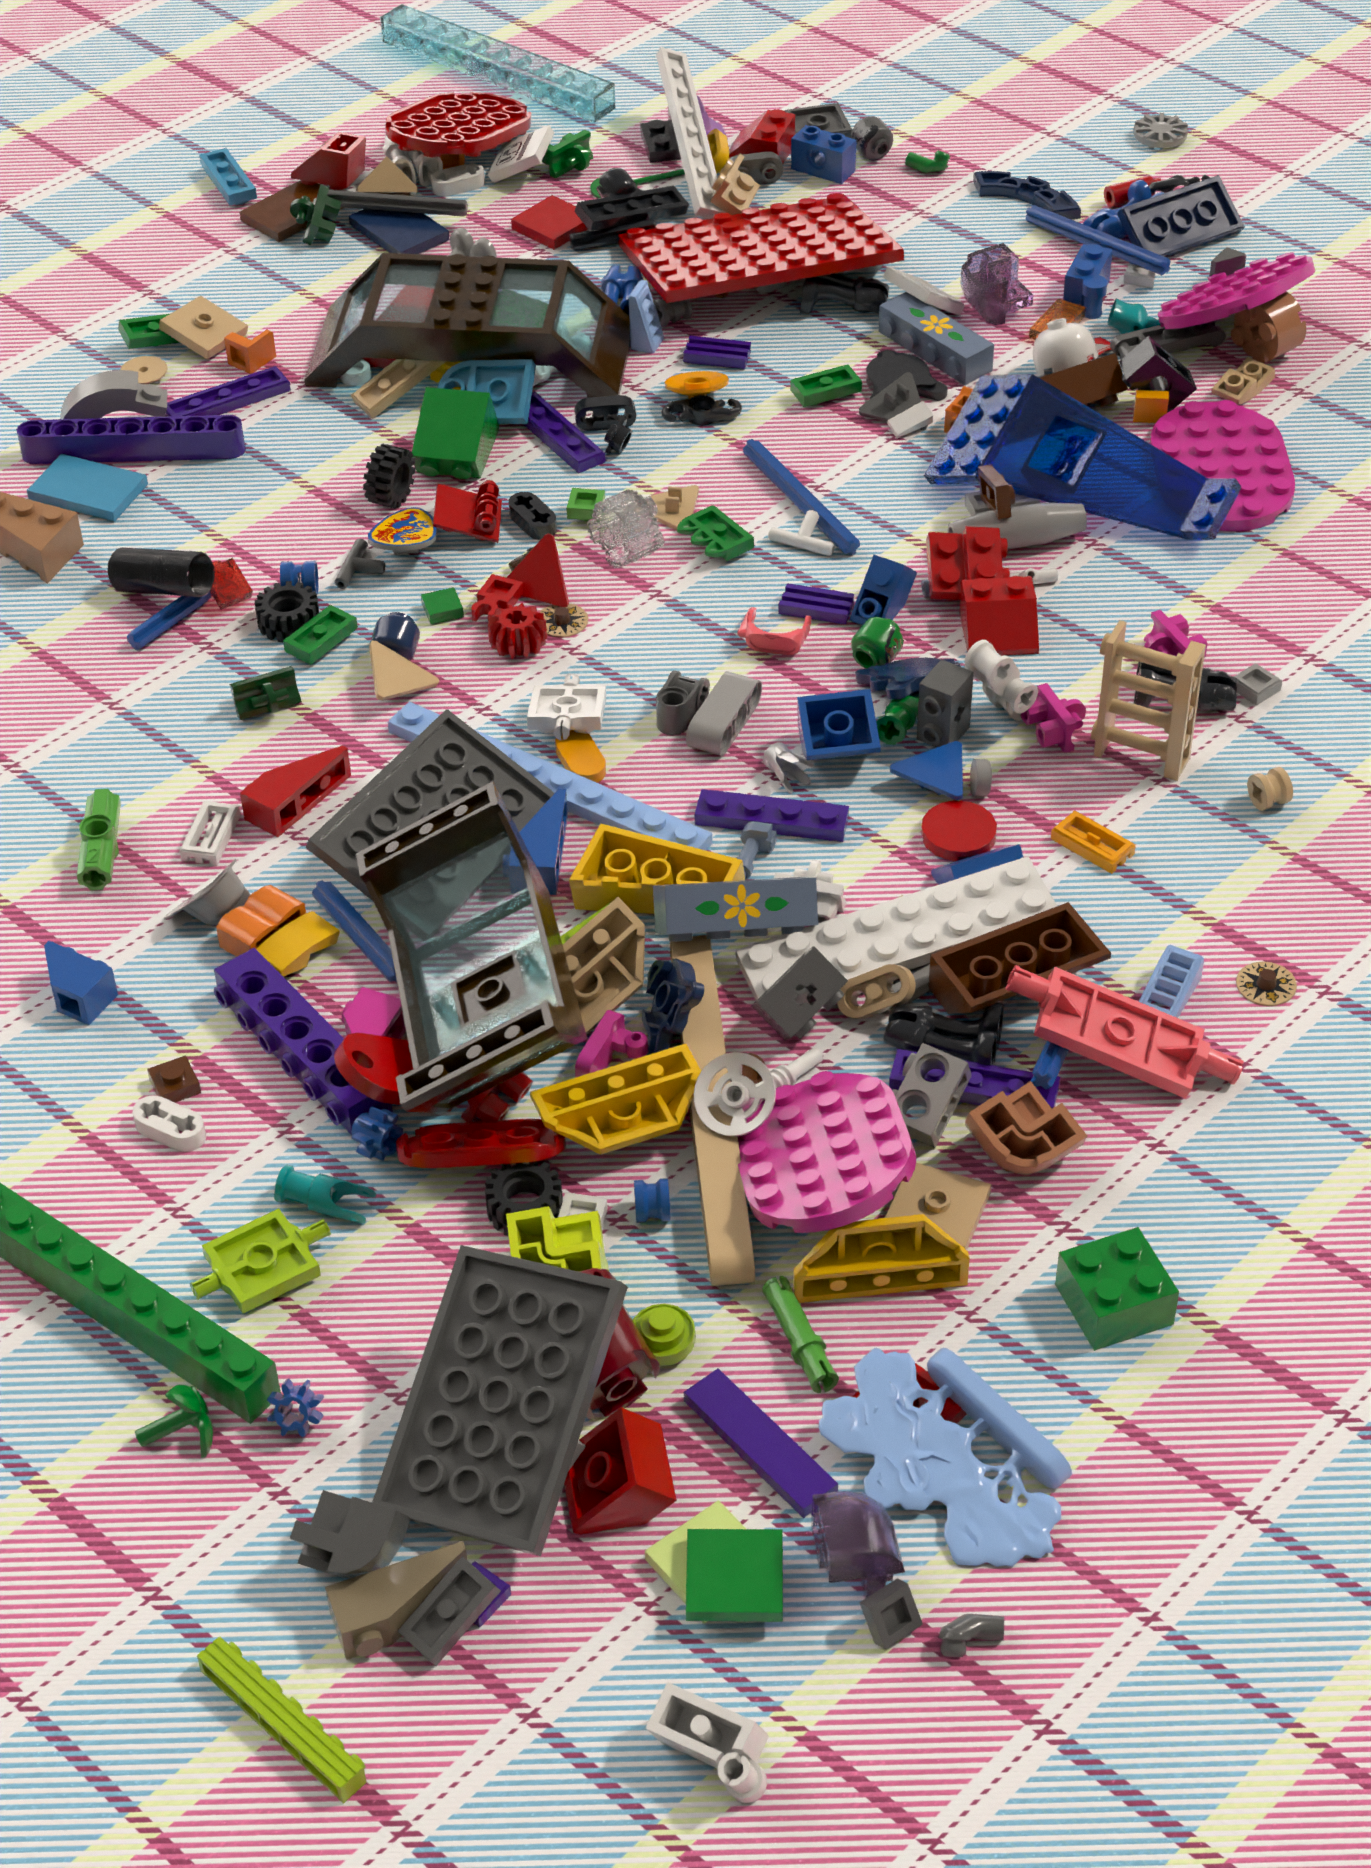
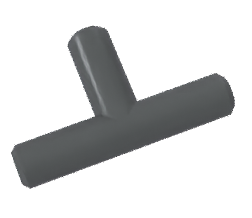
M359 538L355 540L335 579L337 587L341 589L347 588L355 571L383 574L385 572L386 565L384 561L362 558L368 547V543L364 539Z

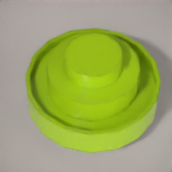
M665 1303L651 1305L641 1310L633 1318V1322L650 1351L660 1363V1366L673 1365L684 1360L692 1352L696 1341L694 1321L688 1312L680 1307Z

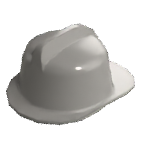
M233 860L212 883L178 905L163 919L166 920L184 910L205 924L218 925L223 915L239 906H244L250 896V892L231 868L237 860Z

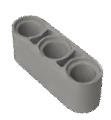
M726 671L692 718L686 734L687 746L724 756L758 706L762 694V682Z

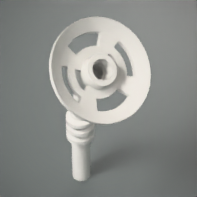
M812 1048L790 1064L779 1065L772 1071H769L762 1061L746 1053L732 1052L720 1055L710 1061L697 1078L694 1088V1105L697 1114L708 1128L718 1134L733 1137L749 1134L758 1129L770 1116L775 1103L776 1088L783 1085H794L798 1077L823 1061V1054L819 1049ZM742 1065L755 1069L763 1081L755 1084L751 1079L743 1076ZM727 1068L728 1073L720 1077L714 1086L713 1092H709L708 1088L714 1076L722 1069ZM764 1099L765 1103L760 1113L747 1123L746 1119L758 1110L761 1100ZM719 1105L724 1113L733 1117L731 1125L728 1126L717 1121L709 1108Z

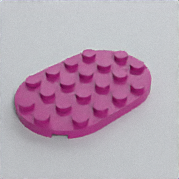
M1294 252L1277 256L1276 261L1269 263L1267 258L1252 261L1249 263L1250 267L1239 269L1227 276L1226 272L1208 277V281L1192 286L1193 290L1177 295V299L1161 304L1162 310L1157 314L1160 326H1165V329H1178L1200 325L1266 303L1315 273L1313 259L1306 255L1295 257Z
M1230 400L1201 403L1189 401L1184 406L1164 414L1155 423L1151 432L1150 454L1157 484L1163 502L1177 516L1183 513L1187 517L1194 519L1195 525L1203 528L1237 532L1254 530L1275 522L1277 515L1282 512L1287 513L1294 498L1295 479L1283 437L1271 419L1251 409L1238 406Z
M822 1071L812 1076L811 1079L795 1085L777 1087L774 1107L767 1120L755 1131L737 1136L741 1158L738 1168L744 1191L754 1216L769 1228L775 1229L780 1224L793 1227L794 1233L826 1231L853 1223L872 1214L894 1198L892 1192L901 1181L909 1182L916 1166L915 1149L892 1089L879 1078L854 1073L833 1074L830 1071ZM765 1101L760 1104L758 1110L751 1117L746 1119L747 1123L760 1113Z

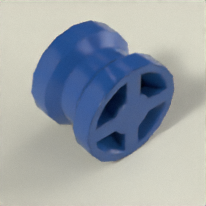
M668 1178L659 1179L656 1183L647 1184L643 1180H634L636 1223H645L648 1218L671 1221Z

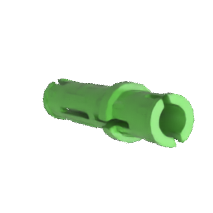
M780 1276L779 1281L782 1285L780 1287L777 1278L773 1277L763 1285L762 1292L771 1305L791 1345L792 1351H790L794 1362L803 1368L812 1390L816 1393H821L822 1389L818 1383L820 1381L824 1392H828L837 1385L839 1377L825 1354L826 1344L821 1336L816 1335L790 1286L789 1280L784 1276Z

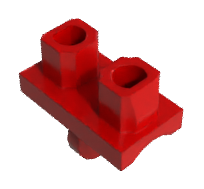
M522 1072L467 1100L469 1106L461 1114L460 1118L466 1122H473L477 1117L482 1121L503 1120L511 1106L497 1095L502 1091L518 1103L530 1090L533 1080Z

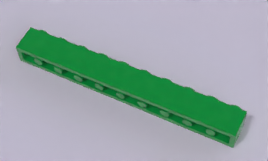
M0 1183L1 1258L250 1424L271 1405L267 1401L272 1392L281 1393L276 1364L273 1360Z

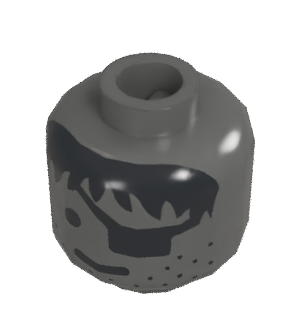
M875 116L860 119L855 124L851 133V138L856 140L857 151L868 160H878L884 157L891 149L894 141L891 130L880 118Z

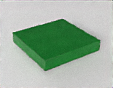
M687 1529L686 1621L783 1622V1529Z

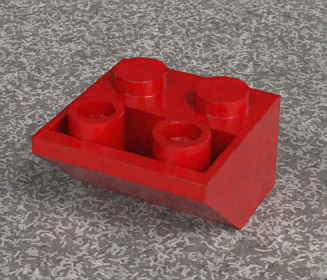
M337 132L291 172V178L300 180L301 183L306 185L319 183L328 185L333 190L347 189L365 170L366 137Z

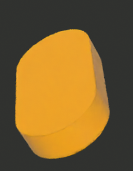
M569 730L570 733L567 739L563 740V733L561 740L555 739L556 754L566 770L596 783L604 779L606 775V761L589 733H577L574 730Z

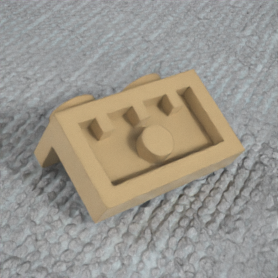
M741 154L737 156L734 162L730 159L726 162L719 173V177L712 186L715 193L710 202L731 215L742 214L743 209L749 208L760 187L750 175L738 170L744 159V156Z

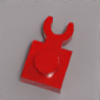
M491 574L478 591L477 602L471 607L472 621L476 622L480 616L488 615L489 623V617L495 615L496 609H507L508 604L514 606L524 593L523 582Z

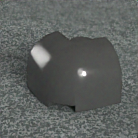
M323 1490L311 1525L296 1520L289 1539L303 1544L298 1564L338 1577L353 1578L386 1567L391 1563L402 1545L411 1518L391 1508L353 1496L351 1499Z

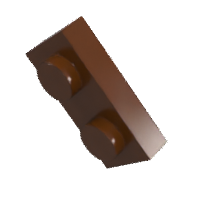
M991 464L979 466L981 500L990 510L995 512L998 520L1012 517L1011 505L1015 504L1013 486L1008 484L1003 474H999Z

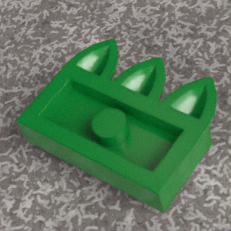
M714 505L684 518L677 526L678 533L692 535L691 544L707 546L705 548V555L708 557H722L728 561L754 548V537Z

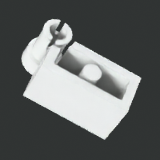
M667 1682L646 1729L661 1743L717 1768L718 1776L724 1783L726 1790L739 1802L751 1803L761 1798L766 1791L767 1777L764 1770L757 1764V1761L769 1735L755 1721Z

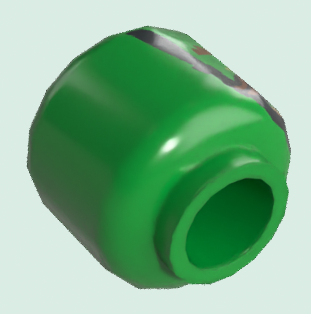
M881 617L869 618L851 639L853 657L865 669L892 662L902 650L904 644L899 626L893 620Z

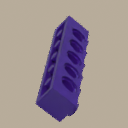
M255 948L214 969L217 984L214 987V994L220 1005L225 1009L229 1007L235 1013L241 1027L245 1031L251 1030L257 1036L263 1050L267 1054L273 1053L279 1059L285 1073L291 1078L295 1076L302 1083L307 1096L312 1101L318 1100L325 1107L328 1117L335 1125L341 1124L352 1136L354 1121L360 1114L369 1112L370 1107L373 1106L379 1110L387 1109L393 1112L392 1104L379 1102L367 1097L345 1080L334 1060L335 1051L344 1038Z

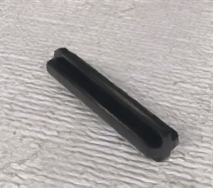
M649 219L633 224L572 233L570 235V245L576 251L619 243V234L627 233V230L631 228L653 229L656 228V222Z

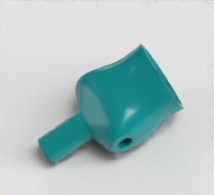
M1117 298L1113 303L1108 318V325L1116 328L1121 334L1160 325L1159 319L1148 316L1143 305L1125 303Z

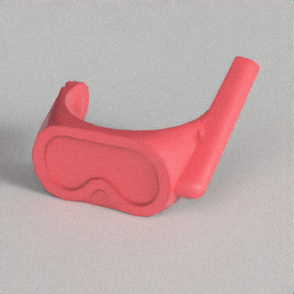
M751 607L748 609L737 634L739 637L746 638L748 647L755 651L794 655L799 652L809 634L811 616L806 615L802 629L798 628L787 633H770L754 625L756 608Z

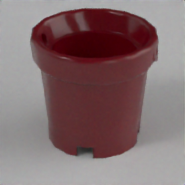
M591 1268L580 1271L616 1280L607 1269ZM622 1304L586 1415L588 1419H595L592 1410L598 1408L604 1417H608L620 1407H628L648 1390L642 1381L648 1371L651 1372L655 1379L659 1374L660 1363L650 1351L624 1304Z

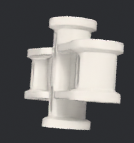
M980 640L972 645L965 657V669L973 671V679L983 683V692L990 702L994 705H1002L1011 718L1021 721L1020 713L1027 711L1034 704L1038 695V688L1031 682L1025 683L1019 679L1020 671L1014 661L1007 655H999L993 645L987 640Z

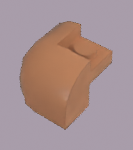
M1031 1081L1008 1096L1001 1091L970 1111L965 1120V1126L993 1162L1007 1172L1022 1175L1045 1170L1082 1146L1088 1137L1063 1103L1052 1109Z

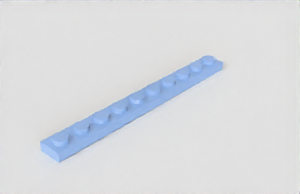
M409 701L387 721L389 733L412 742L440 714ZM475 730L554 793L558 789H566L567 809L570 813L597 825L601 823L702 850H707L712 845V833Z

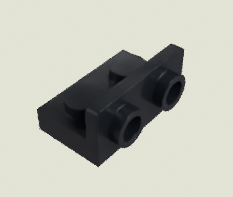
M669 107L668 121L651 120L648 123H640V133L650 163L681 159Z

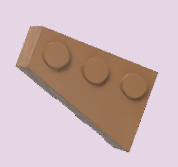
M0 491V554L6 558L11 555L19 561L20 567L25 570L32 569L39 573L40 579L48 584L84 545L77 512Z

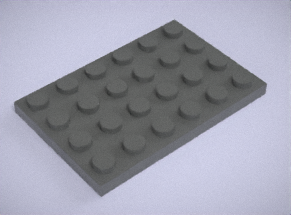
M446 709L310 837L306 848L373 901L364 881L359 875L356 853L492 781L497 787L519 832L553 796L554 792L455 714ZM508 837L392 897L407 929L427 943L503 866L504 855L511 854L512 845Z
M461 1245L372 1503L397 1510L410 1517V1521L541 1557L628 1287L622 1281Z

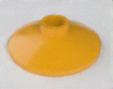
M687 372L666 379L665 388L677 394L688 395V399L699 395L707 396V394L724 388L728 385L729 378L727 375L719 372Z

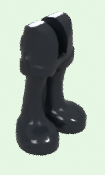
M835 273L805 278L800 313H811L815 304L819 300L824 299L843 302L853 306L855 311L876 313L879 312V306L888 301L889 286L874 278L859 277L858 279H851Z
M1138 662L1136 675L1172 686L1176 682L1177 676H1173L1172 671ZM1203 668L1197 709L1205 711H1233L1236 708L1237 678L1224 671ZM1135 690L1133 704L1148 708L1152 699L1156 696Z
M995 1003L987 1006L983 1016L975 1021L948 1018L934 1013L932 1007L893 1006L883 1040L897 1049L918 1052L922 1043L967 1061L983 1065H995L996 1052L999 1049L1002 1033L1004 1005L1003 1003Z

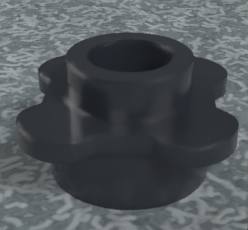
M623 418L618 426L612 424L604 438V441L609 443L605 451L606 454L609 455L612 450L622 453L626 448L633 432L625 426L627 419Z

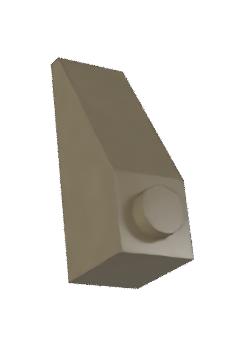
M463 1541L325 1587L330 1615L346 1660L357 1656L373 1655L383 1647L392 1645L402 1636L398 1632L400 1627L462 1556L467 1559L466 1547Z

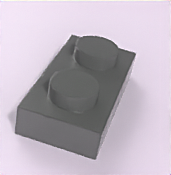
M462 1556L400 1627L398 1632L426 1659L437 1666L501 1590Z

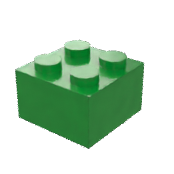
M1139 1227L1059 1252L1055 1286L1094 1351L1174 1325L1179 1290Z

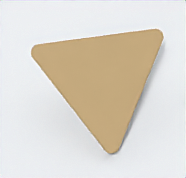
M697 485L683 488L668 486L667 492L630 501V508L677 530L678 524L684 518L694 513L699 487Z
M371 641L369 650L375 695L378 700L383 701L438 685L439 679L433 674L381 643Z

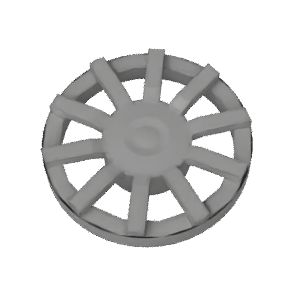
M1164 113L1152 116L1145 114L1144 118L1135 121L1133 134L1144 145L1156 148H1169L1180 145L1187 139L1188 124L1179 120V117L1176 115L1171 117L1164 115ZM1147 131H1148V133L1145 134V135H1142V134L1140 133V132H1147ZM1173 133H1177V134H1181V135H1180L1179 137H1177V136L1174 135Z

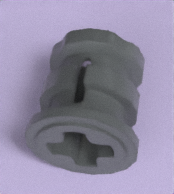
M660 299L653 300L661 327L667 326L669 321L675 323L681 320V317L684 319L692 317V307L689 299L666 303Z

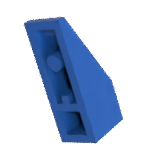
M558 789L519 832L549 891V895H557L568 820L566 789ZM512 847L511 854L504 855L503 877L510 878L512 894H529L523 867Z

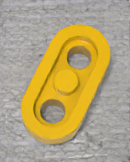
M713 129L707 134L717 174L720 173L729 160V147L727 136L718 129Z

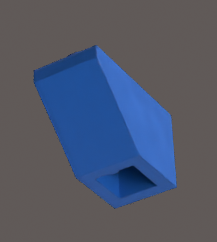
M873 555L849 621L863 625L871 617L893 620L905 606L917 572L901 563Z
M48 941L44 945L57 1012L90 1025L118 996L113 969L103 961L93 960L79 954L70 947H63Z

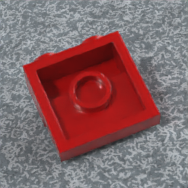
M965 526L963 534L928 532L926 549L930 599L960 600L961 580L1010 577L1009 568H1003L1002 559H1005L1007 556L1008 543L1006 538H1000V528Z

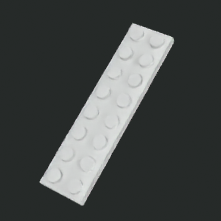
M1029 856L830 919L818 923V925L805 927L802 932L780 935L735 950L736 960L755 1000H757L813 946L847 980L888 964L900 965L910 970L929 964L930 955L1049 910L1056 907L1057 904ZM806 988L800 991L796 990L799 994L795 999L798 1005L805 1002L809 1003L806 997L810 992Z

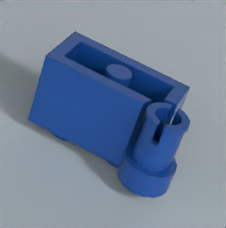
M1083 244L1065 275L1063 308L1082 310L1083 316L1089 319L1101 317L1103 297L1107 293V285L1110 281L1112 249L1102 248L1097 244Z

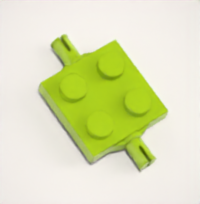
M278 1208L203 1244L204 1257L212 1267L213 1273L195 1282H191V1290L196 1299L199 1300L221 1288L232 1297L242 1314L321 1276L319 1264L310 1253L308 1245L330 1236V1229L325 1220L321 1219L301 1230L291 1224Z

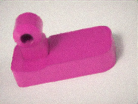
M607 1010L577 1058L575 1078L608 1068L613 1060L614 1051L626 1053L627 1056L633 1059L646 1056L648 1053L647 1036L642 1032L626 1030L624 1014Z

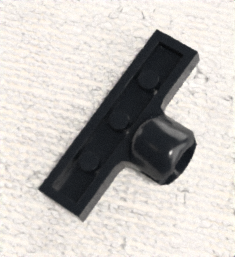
M612 168L600 177V185L596 189L601 198L577 202L574 212L589 231L633 224L638 221L686 214L689 203L674 185L640 190L625 170Z

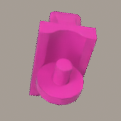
M1161 609L1151 612L1154 626L1152 631L1144 637L1146 642L1145 648L1177 656L1178 653L1184 654L1190 642L1195 641L1206 645L1204 655L1206 657L1207 640L1201 634L1188 638V621L1181 614L1168 618Z
M1048 683L1038 685L1037 698L1027 711L1020 713L1021 719L1026 725L1042 722L1036 724L1035 734L1037 741L1043 748L1058 744L1064 753L1074 751L1075 745L1071 741V736L1075 729L1083 726L1082 720L1086 715V707L1078 699L1067 701L1064 698L1060 700Z

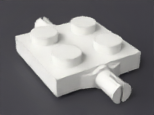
M571 673L567 674L564 684L534 686L527 714L528 730H538L541 733L554 732V736L561 740L562 733L563 740L567 739L570 733L569 730H574L577 733H590L594 730H601L606 703V686L579 684L580 678L575 673H573L572 679Z

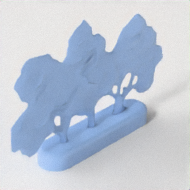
M874 1348L854 1366L860 1396L857 1398L842 1396L834 1400H826L823 1403V1417L819 1420L821 1435L844 1453L857 1452L874 1456V1465L869 1470V1474L863 1478L869 1509L891 1508L894 1504H900L907 1510L922 1511L933 1501L942 1502L947 1506L944 1538L952 1559L957 1565L979 1566L989 1563L996 1567H1013L1025 1555L1041 1558L1046 1553L1054 1551L1050 1531L1061 1520V1505L1053 1496L1045 1493L1026 1492L1021 1478V1469L1024 1467L1044 1486L1056 1489L1072 1475L1069 1462L1050 1441L951 1350L941 1348L927 1362L928 1373L940 1388L938 1390L921 1388L916 1381L915 1361L909 1353L894 1351L885 1354L881 1349ZM923 1397L928 1400L920 1408L913 1406V1401L917 1398ZM950 1397L975 1423L969 1428H963L956 1423L944 1420L940 1414L946 1398ZM983 1431H986L1011 1456L1004 1465L992 1466L984 1464L974 1456L971 1450L972 1441ZM995 1470L998 1472V1475L992 1480L984 1477L985 1472ZM1005 1475L1010 1476L1006 1483L1010 1487L1014 1486L1008 1503L1001 1502L998 1498V1485ZM1021 1494L1028 1500L1027 1504L1022 1508L1017 1505L1018 1497Z

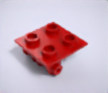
M486 480L480 485L478 493H473L437 483L432 526L447 532H457L479 540L498 543L502 500L497 499L499 495L498 485L492 480Z

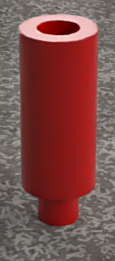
M1150 175L1106 186L1104 189V200L1110 208L1127 204L1128 189L1133 182L1144 180L1149 186L1152 182L1161 181V178L1153 179Z

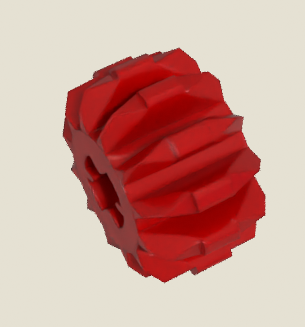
M523 602L519 606L508 604L507 609H496L495 615L489 617L488 637L491 648L497 650L499 656L509 654L512 660L517 656H523L527 659L529 653L538 654L540 647L546 645L547 639L544 613L537 612L536 606L526 608Z

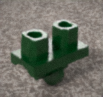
M320 185L317 198L313 202L310 201L308 196H302L301 199L293 200L290 206V213L296 218L297 223L303 224L305 221H308L302 241L308 245L312 244L314 237L330 242L335 231L336 223L322 219V216L335 221L342 202L327 196L329 187L325 185Z
M292 666L229 684L237 717L240 720L267 712L270 714L277 713L280 708L302 702L296 684L295 671Z

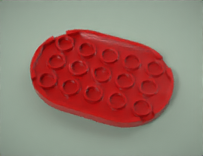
M454 92L441 93L426 97L389 114L386 117L385 134L388 139L399 145L400 150L422 151L426 157L435 158L440 157L441 154H464L470 157H477L481 155V151L495 149L497 145L510 142L512 138L518 135H525L531 126V112H527L525 104L501 95L481 92L460 93L456 95Z

